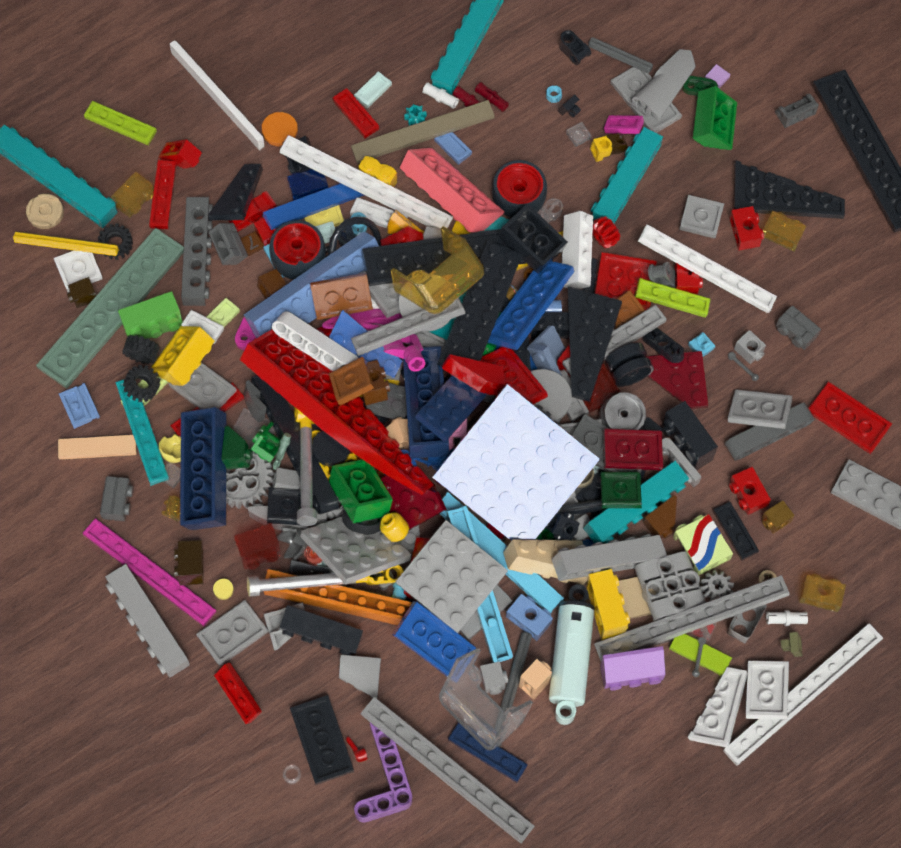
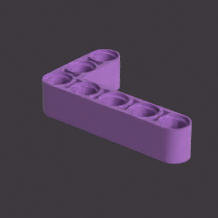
M371 722V732L390 791L357 802L354 808L355 817L363 823L406 810L412 804V793L396 743L390 739L389 744H380L379 740L381 738L389 737ZM393 756L396 758V762L394 764H387L385 759ZM399 775L403 780L401 783L395 784L391 781L392 777ZM404 794L408 796L409 800L406 803H400L397 798ZM387 801L389 807L387 809H380L378 803ZM362 807H367L370 811L366 816H362L358 813V810Z

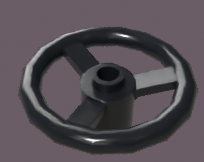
M352 217L343 221L330 238L329 255L336 251L337 240L342 247L358 236L352 229V225L363 224L369 227L378 245L381 246L382 239L379 228L374 221L366 217Z

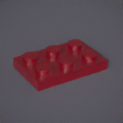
M603 430L604 468L663 469L662 431Z

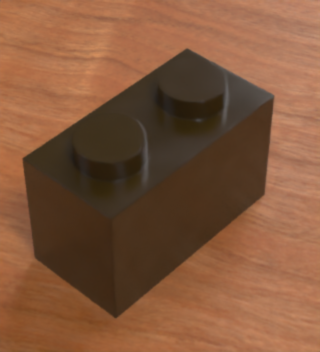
M202 540L178 541V549H174L175 561H178V566H174L175 578L179 579L180 586L204 584Z

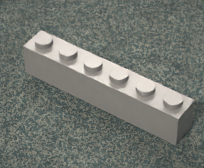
M647 534L638 539L630 537L624 541L612 540L607 544L598 542L589 547L580 545L571 550L563 548L558 550L551 560L558 580L563 581L586 577L589 574L612 569L613 572L633 569L642 562L667 556L660 535L651 536V534Z
M125 564L105 576L108 582L105 586L111 595L113 593L116 594L118 599L115 601L121 610L125 609L128 613L126 618L130 625H136L139 630L136 634L141 642H147L149 647L146 649L152 658L156 657L159 661L157 666L161 673H167L170 678L188 667L190 664L187 657L127 565Z

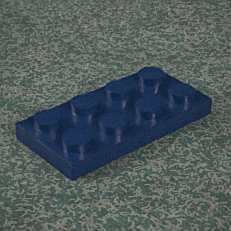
M452 375L417 413L415 418L446 442L483 401L487 394L478 392Z

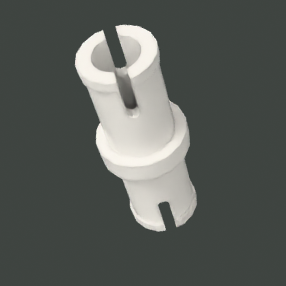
M426 83L423 88V93L435 98L438 103L442 102L452 109L458 105L459 98L446 93V90L443 88L439 89L430 83Z
M784 610V612H767L766 620L768 621L766 623L784 624V626L807 624L808 616H806L807 612H790L789 610Z

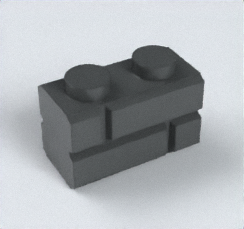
M220 223L209 231L222 265H237L248 257L234 223Z
M793 305L779 318L776 324L777 330L781 335H787L792 339V343L796 347H801L804 350L819 336L821 331L820 327Z
M106 477L100 510L102 519L125 521L126 515H130L131 504H128L129 497L133 496L134 486L131 485L128 478Z

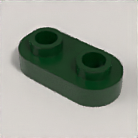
M689 76L682 90L688 95L698 96L699 91L714 86L718 87V84L713 79Z

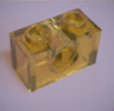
M816 574L807 575L803 582L799 603L838 612L842 606L846 585L841 584L839 580L822 579L821 576ZM818 589H825L827 595L820 594Z

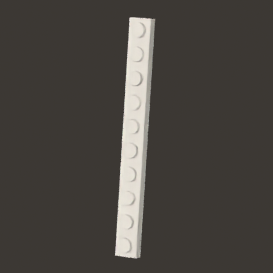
M289 135L280 149L281 154L394 210H398L400 213L426 226L438 227L444 231V234L453 219L452 216Z
M868 624L788 693L787 719H758L729 744V747H726L723 752L738 766L876 646L883 637Z

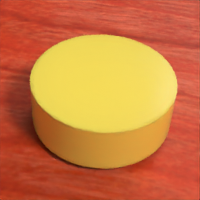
M220 579L213 586L215 596L221 600L230 598L234 591L232 583L227 579Z

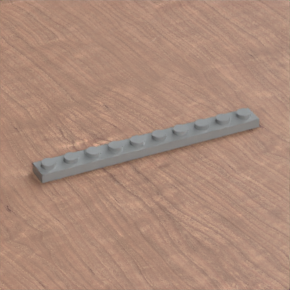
M781 575L600 641L594 645L600 661H602L603 655L641 650L787 597L789 596V591Z
M375 697L361 712L364 718L519 843H522L534 828L533 824Z

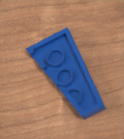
M342 310L329 338L358 358L364 357L367 362L378 360L380 367H384L385 374L395 378L403 360L384 352L383 346L358 356L351 338L368 331L348 315L347 312Z

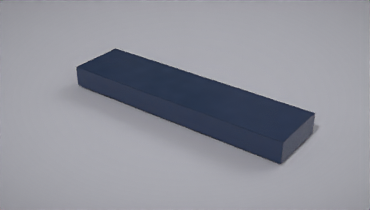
M460 722L448 738V741L516 783L528 766V764L499 746L492 744L489 740Z

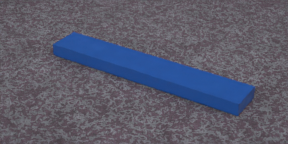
M340 183L263 212V217L270 229L273 230L288 221L303 219L357 197L364 196V194Z

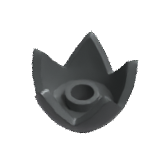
M283 527L281 528L283 532L276 539L289 544L284 558L294 557V560H297L304 554L308 544L300 537L302 531L300 528Z

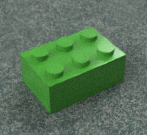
M172 291L118 310L127 337L137 335L138 337H144V339L157 338L163 333L177 331L183 323Z

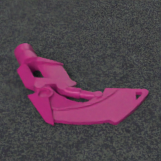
M380 309L348 314L366 330L370 331L381 327V325H373V323L386 325L403 318L401 313L386 318ZM339 316L330 318L322 324V327L333 329ZM415 334L383 346L384 352L405 359L411 371H420L425 366V360L421 354L423 347L418 336ZM402 342L410 343L411 346L404 347Z

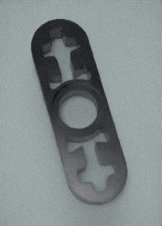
M655 328L642 336L643 342L672 363L683 361L684 348L660 329ZM660 342L668 343L665 346L658 345Z

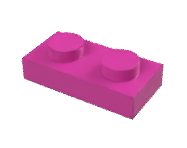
M609 115L604 130L605 133L639 134L644 119L643 116Z

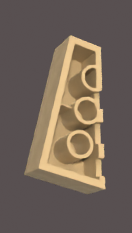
M512 540L503 554L509 570L530 575L537 573L543 578L548 579L550 577L558 578L551 559L557 554L558 550L563 548L571 550L583 545V542L577 540ZM588 576L560 582L568 583V581L584 585L587 582Z

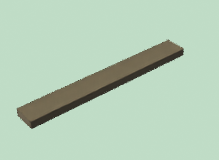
M489 100L351 145L358 164L361 163L365 156L376 158L495 117Z

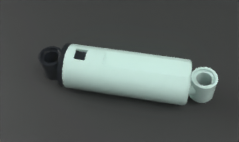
M580 584L570 588L568 601L561 602L558 610L549 700L557 704L555 718L557 722L563 725H568L574 720L576 707L582 706L585 703L595 608L587 603L588 590ZM579 593L583 596V599L576 600L573 595ZM562 709H568L571 715L568 717H564L561 715L560 711Z

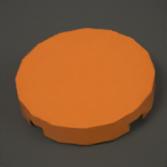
M275 112L268 115L262 123V134L265 141L270 145L279 147L283 145L282 142L287 139L288 135L296 139L298 134L296 120L290 114L284 112Z

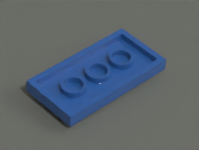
M413 601L392 634L452 681L456 680L476 649L470 642L415 601Z

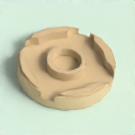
M51 194L38 195L35 199H31L26 207L29 222L39 229L55 227L63 218V206L59 199Z

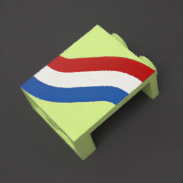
M709 514L704 517L700 515L693 519L692 523L688 525L682 524L676 528L673 538L674 540H680L695 565L693 569L698 575L731 559L733 553Z

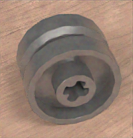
M628 392L618 393L610 397L601 405L599 411V419H601L602 424L610 429L639 430L646 418L643 402L636 395Z

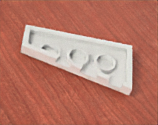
M726 668L715 688V693L708 700L707 707L702 716H699L693 732L691 731L689 734V740L729 747L748 675L746 670Z

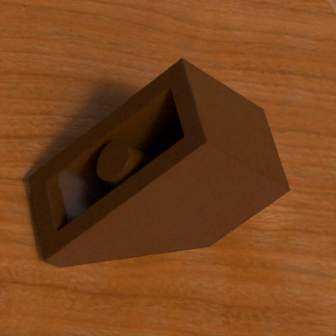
M673 495L645 517L643 524L653 536L660 535L661 539L663 537L666 539L674 532L677 506L676 495Z

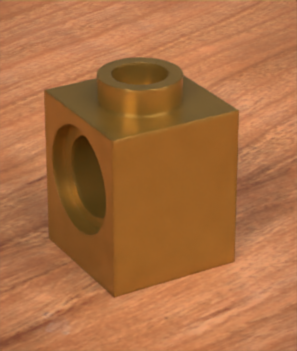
M781 501L764 512L762 523L767 530L774 534L791 523L795 515L786 503Z

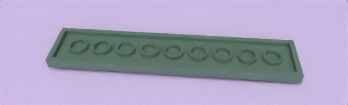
M155 228L36 365L37 369L67 389L122 325L118 310L142 302L184 253V247Z

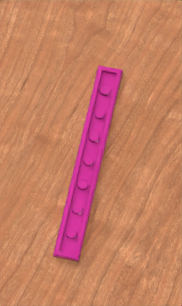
M96 518L83 532V535L122 565L126 564L132 573L203 627L216 613V609L184 585L180 586L179 581Z

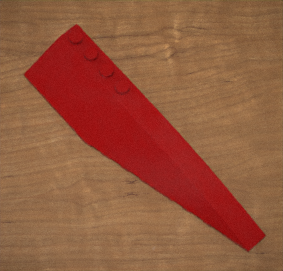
M273 329L247 344L240 361L333 439L379 471L421 495L433 487L434 484L423 471L411 463L410 456L407 453L403 454L399 449L400 444L388 436L389 431L372 411L364 408V402L360 397L339 405L329 373L333 372L332 370L278 336Z

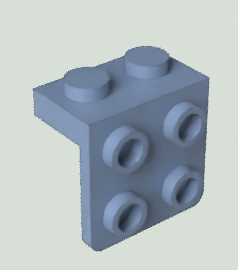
M549 325L527 349L538 370H551L561 375L557 361L565 351V348L555 327Z

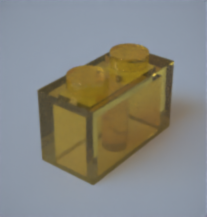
M135 172L111 196V199L116 203V208L130 218L133 214L139 212L141 206L153 197V185Z
M772 211L763 229L764 238L795 252L804 234L806 225H803L798 220L786 217L783 213Z

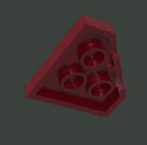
M702 351L684 353V359L679 363H672L662 355L646 357L651 360L654 367L653 372L648 376L650 380L656 382L663 390L680 402L686 401L691 409L708 408Z
M387 475L381 478L382 483L393 499L389 513L400 514L408 523L409 530L447 510L439 492L428 489L421 495Z

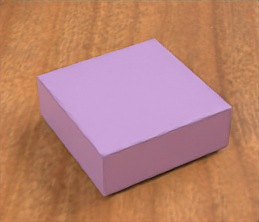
M716 64L705 78L715 80L720 89L730 78L731 74Z

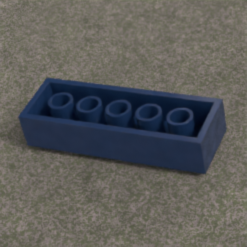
M441 346L423 347L421 354L425 360V366L420 371H411L405 359H403L410 459L449 456V439L444 442L415 418L417 413L444 385L443 369L437 365L441 356Z
M216 407L181 413L180 525L189 530L226 526V466L221 460L226 413Z

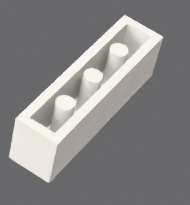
M583 211L564 215L563 238L568 243L563 250L562 264L571 265L575 270L564 285L566 288L569 286L582 289L591 286L593 216Z

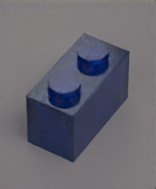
M313 169L302 173L296 172L287 176L288 187L293 201L328 188L325 175Z

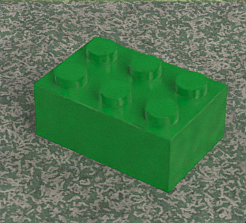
M362 459L332 466L329 483L353 523L384 517L389 513L393 499L372 465Z

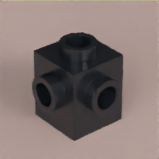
M564 511L563 514L557 512L545 528L553 533V537L559 540L566 538L572 541L578 532L580 523L574 520L575 516Z

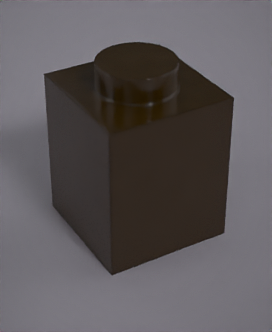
M89 277L67 285L70 291L67 293L70 303H75L76 308L90 304L96 297Z

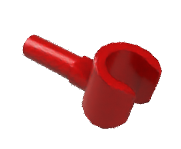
M347 737L346 741L352 748L357 762L368 760L365 748L358 750L351 738Z

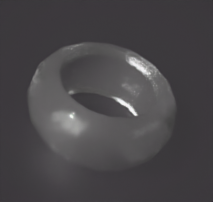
M289 765L283 771V779L289 784L297 783L301 778V770L298 766ZM290 769L298 772V776L293 780L286 777V773Z

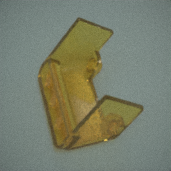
M444 226L441 228L444 250L452 255L431 273L428 274L425 271L416 270L406 276L394 268L391 270L395 292L432 314L441 313L484 275L483 264L466 239Z

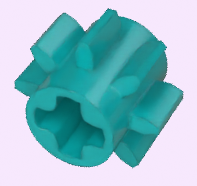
M415 104L410 108H406L407 114H404V120H409L408 126L423 122L427 117V112L423 111V106Z

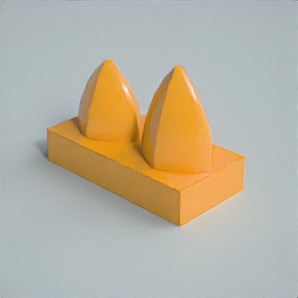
M398 210L392 213L387 226L388 234H394L407 226L423 233V235L424 231Z

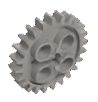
M254 451L253 459L250 460V465L255 464L253 469L238 468L235 472L229 474L231 469L227 470L226 468V504L228 503L231 508L236 505L240 509L243 504L248 509L249 503L254 505L256 504L255 500L262 502L261 496H268L265 491L271 488L269 483L274 482L270 477L274 475V472L270 470L273 466L267 460L261 459ZM253 482H257L254 488H250ZM234 486H238L237 490L231 492Z

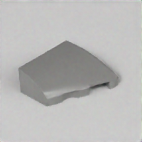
M303 603L292 606L305 611ZM286 608L264 614L274 651L278 650L291 638L283 635L282 630H279Z
M341 655L339 679L350 683L357 690L370 695L372 699L374 697L377 699L381 658Z

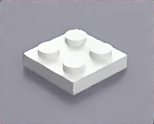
M71 251L54 258L67 292H70L67 285L89 277L91 283L103 279L93 253Z

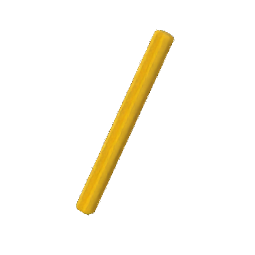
M15 232L13 236L15 243L117 256L119 252L118 246L114 244Z

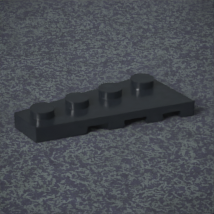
M261 164L243 165L209 212L208 218L210 221L245 219L263 171Z

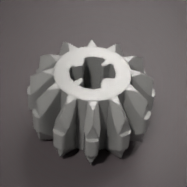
M713 570L712 575L706 573V579L701 580L703 585L701 586V591L705 592L703 596L704 598L710 597V601L733 593L731 588H733L734 583L729 582L730 576L724 577V571H721L720 575H718L717 571ZM715 584L719 585V590L715 589Z

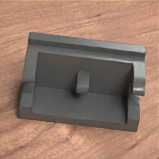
M808 93L806 97L784 108L782 106L778 107L775 114L784 128H787L815 115L819 104Z

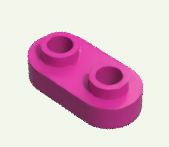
M245 317L235 336L236 346L241 350H245L247 344L256 339ZM247 337V340H241V338Z

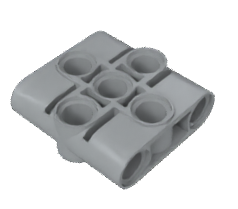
M686 551L642 562L634 567L642 588V597L648 604L654 622L706 603L699 585V575L694 571ZM660 566L666 567L668 572L662 571ZM685 579H689L693 585L687 584ZM667 584H671L675 590L669 589ZM648 589L655 590L657 595H652ZM673 602L679 603L681 608L675 607Z

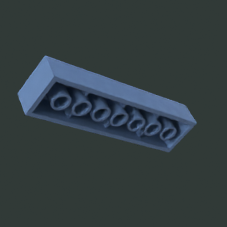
M363 231L245 313L244 317L255 337L258 338L270 331L273 323L283 312H290L307 324L316 319L310 283L355 275L364 271L365 266L361 251L364 248L378 247L379 245L375 237Z

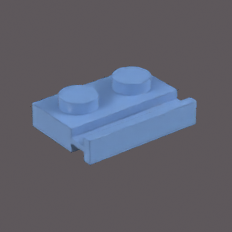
M85 383L79 387L76 386L59 393L74 429L91 422L95 418H100Z

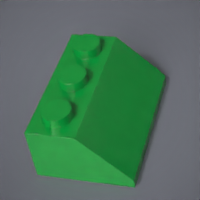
M716 86L698 92L693 139L704 147L731 150L733 147L737 102Z

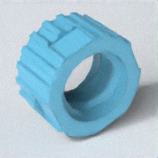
M557 85L549 86L546 90L547 100L551 103L559 102L562 99V89ZM554 91L557 92L558 95L552 96L550 94Z

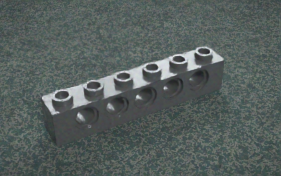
M209 197L186 198L181 294L183 306H206V299H209L210 296L209 288H207V282H210V271H207L208 265H211V254H208V248H212L209 231L213 229V222L209 220L208 214L212 210L213 204H210ZM197 233H202L200 236H195ZM198 249L202 250V251L199 252V253H195V252H194L195 250H198ZM196 266H200V267H201V268L198 269V270L193 269V268L196 267ZM195 283H200L197 287L192 286Z

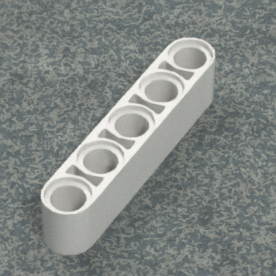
M283 312L272 325L273 331L278 336L332 371L359 359L356 355L290 312Z

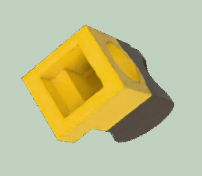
M617 133L593 139L590 150L595 161L599 162L604 157L623 153L627 150L628 145L623 135Z

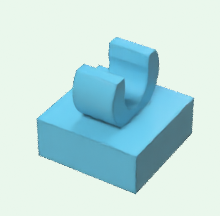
M704 332L688 344L693 352L702 351L703 357L715 349V345Z

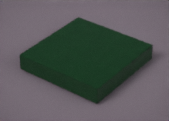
M601 472L602 508L641 509L640 472Z

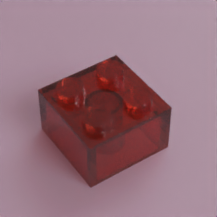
M272 523L234 536L244 570L255 569L262 563H272L277 561L279 557H282Z

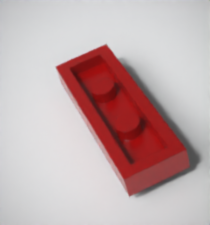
M347 88L332 97L336 106L365 139L379 130L377 122Z
M231 663L224 664L214 677L244 723L249 724L262 710Z

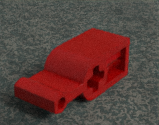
M265 191L256 198H252L244 220H228V222L234 223L237 232L261 218L263 212L276 208L277 205L269 193Z

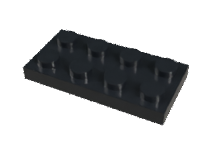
M326 695L291 707L290 711L315 785L353 773L354 769L329 696Z

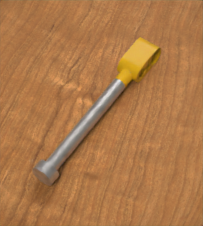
M294 407L295 422L300 423L301 509L297 511V523L302 526H311L317 522V511L313 509L312 424L315 423Z
M397 565L375 573H382L380 577L374 579L367 576L352 583L365 582L368 585L392 584L401 576L403 569ZM390 569H394L397 572L396 579L390 578ZM335 573L271 579L247 576L249 597L259 596L261 591L344 584Z

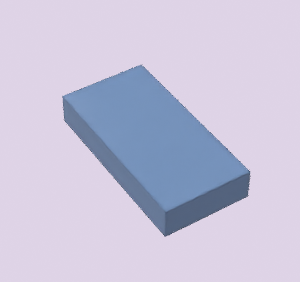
M453 132L434 138V141L458 165L472 155V151Z

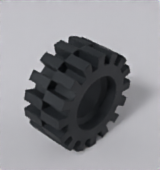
M115 223V227L112 224H109L110 228L103 227L104 232L102 230L99 232L98 243L108 244L109 240L113 237L122 238V243L118 246L119 252L117 256H104H108L109 259L115 257V260H119L118 256H121L123 259L125 258L124 254L129 255V250L132 251L133 241L128 228L125 229L124 225L119 227L118 223Z
M130 335L126 339L122 352L126 357H130V360L150 365V363H155L160 347L148 338L144 339L142 336Z
M142 365L134 366L132 370L128 371L124 379V392H128V397L132 395V400L134 401L138 398V402H142L143 399L144 402H148L149 399H153L160 387V378H157L158 373L153 374L154 369L148 370L146 365L144 368H142ZM142 379L146 381L148 388L139 387L135 380Z

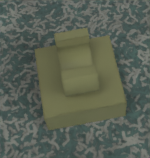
M798 632L790 633V640H781L783 651H791L794 657L803 656L802 640Z

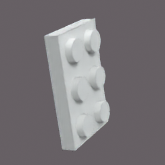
M748 661L747 719H787L789 662Z

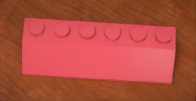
M433 148L411 149L407 151L400 169L405 172L407 177L414 180L419 188L424 189L430 198L436 200L444 210L453 215L455 220L463 224L467 231L471 233L484 231L503 215L504 211Z

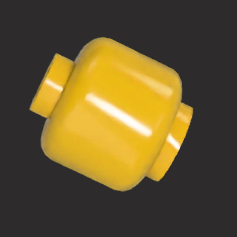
M388 513L381 519L380 531L389 541L398 542L407 536L409 525L400 514Z

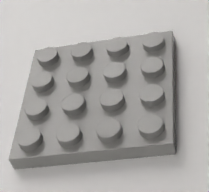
M342 517L301 531L300 537L345 585L410 561L411 554L399 542L389 541L381 531L370 535L351 531L344 525ZM375 518L357 523L369 525L379 521Z
M446 520L395 583L458 633L508 570Z

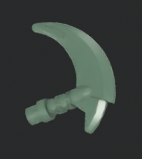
M284 433L280 440V447L273 464V469L275 470L280 466L286 448L290 444L291 435L289 433Z

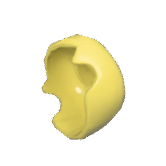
M175 434L170 438L164 436L159 442V451L165 461L169 463L181 462L180 436Z

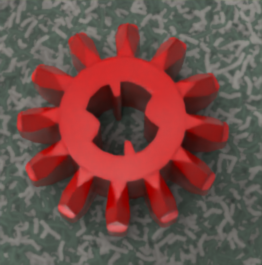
M600 217L594 221L592 236L604 248L613 247L621 237L618 232L619 229L608 217Z

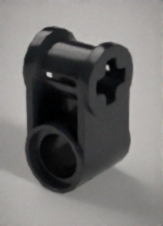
M566 30L562 32L559 49L574 65H579L582 59L592 54L589 46L573 31Z

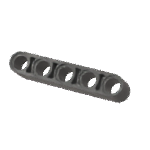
M801 403L790 409L785 429L754 426L730 438L725 442V446L734 461H737L810 425L815 418L806 403Z

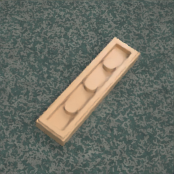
M133 435L58 439L59 460L137 455V444Z

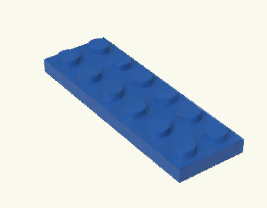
M552 261L539 274L533 270L496 320L488 343L518 350L575 272L573 266Z

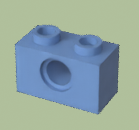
M521 594L508 609L506 618L524 632L531 634L532 638L538 641L552 624L553 618L551 613L545 608L541 609L535 605L536 602L531 597H525ZM533 613L536 618L530 620L525 615Z

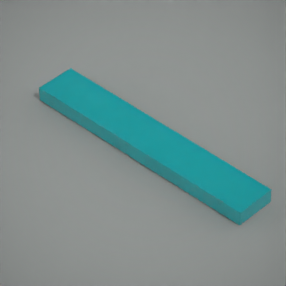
M124 380L115 382L150 486L169 480L143 402H138V398L135 401L132 400V395L130 397L127 396L128 392H124L125 387H123Z

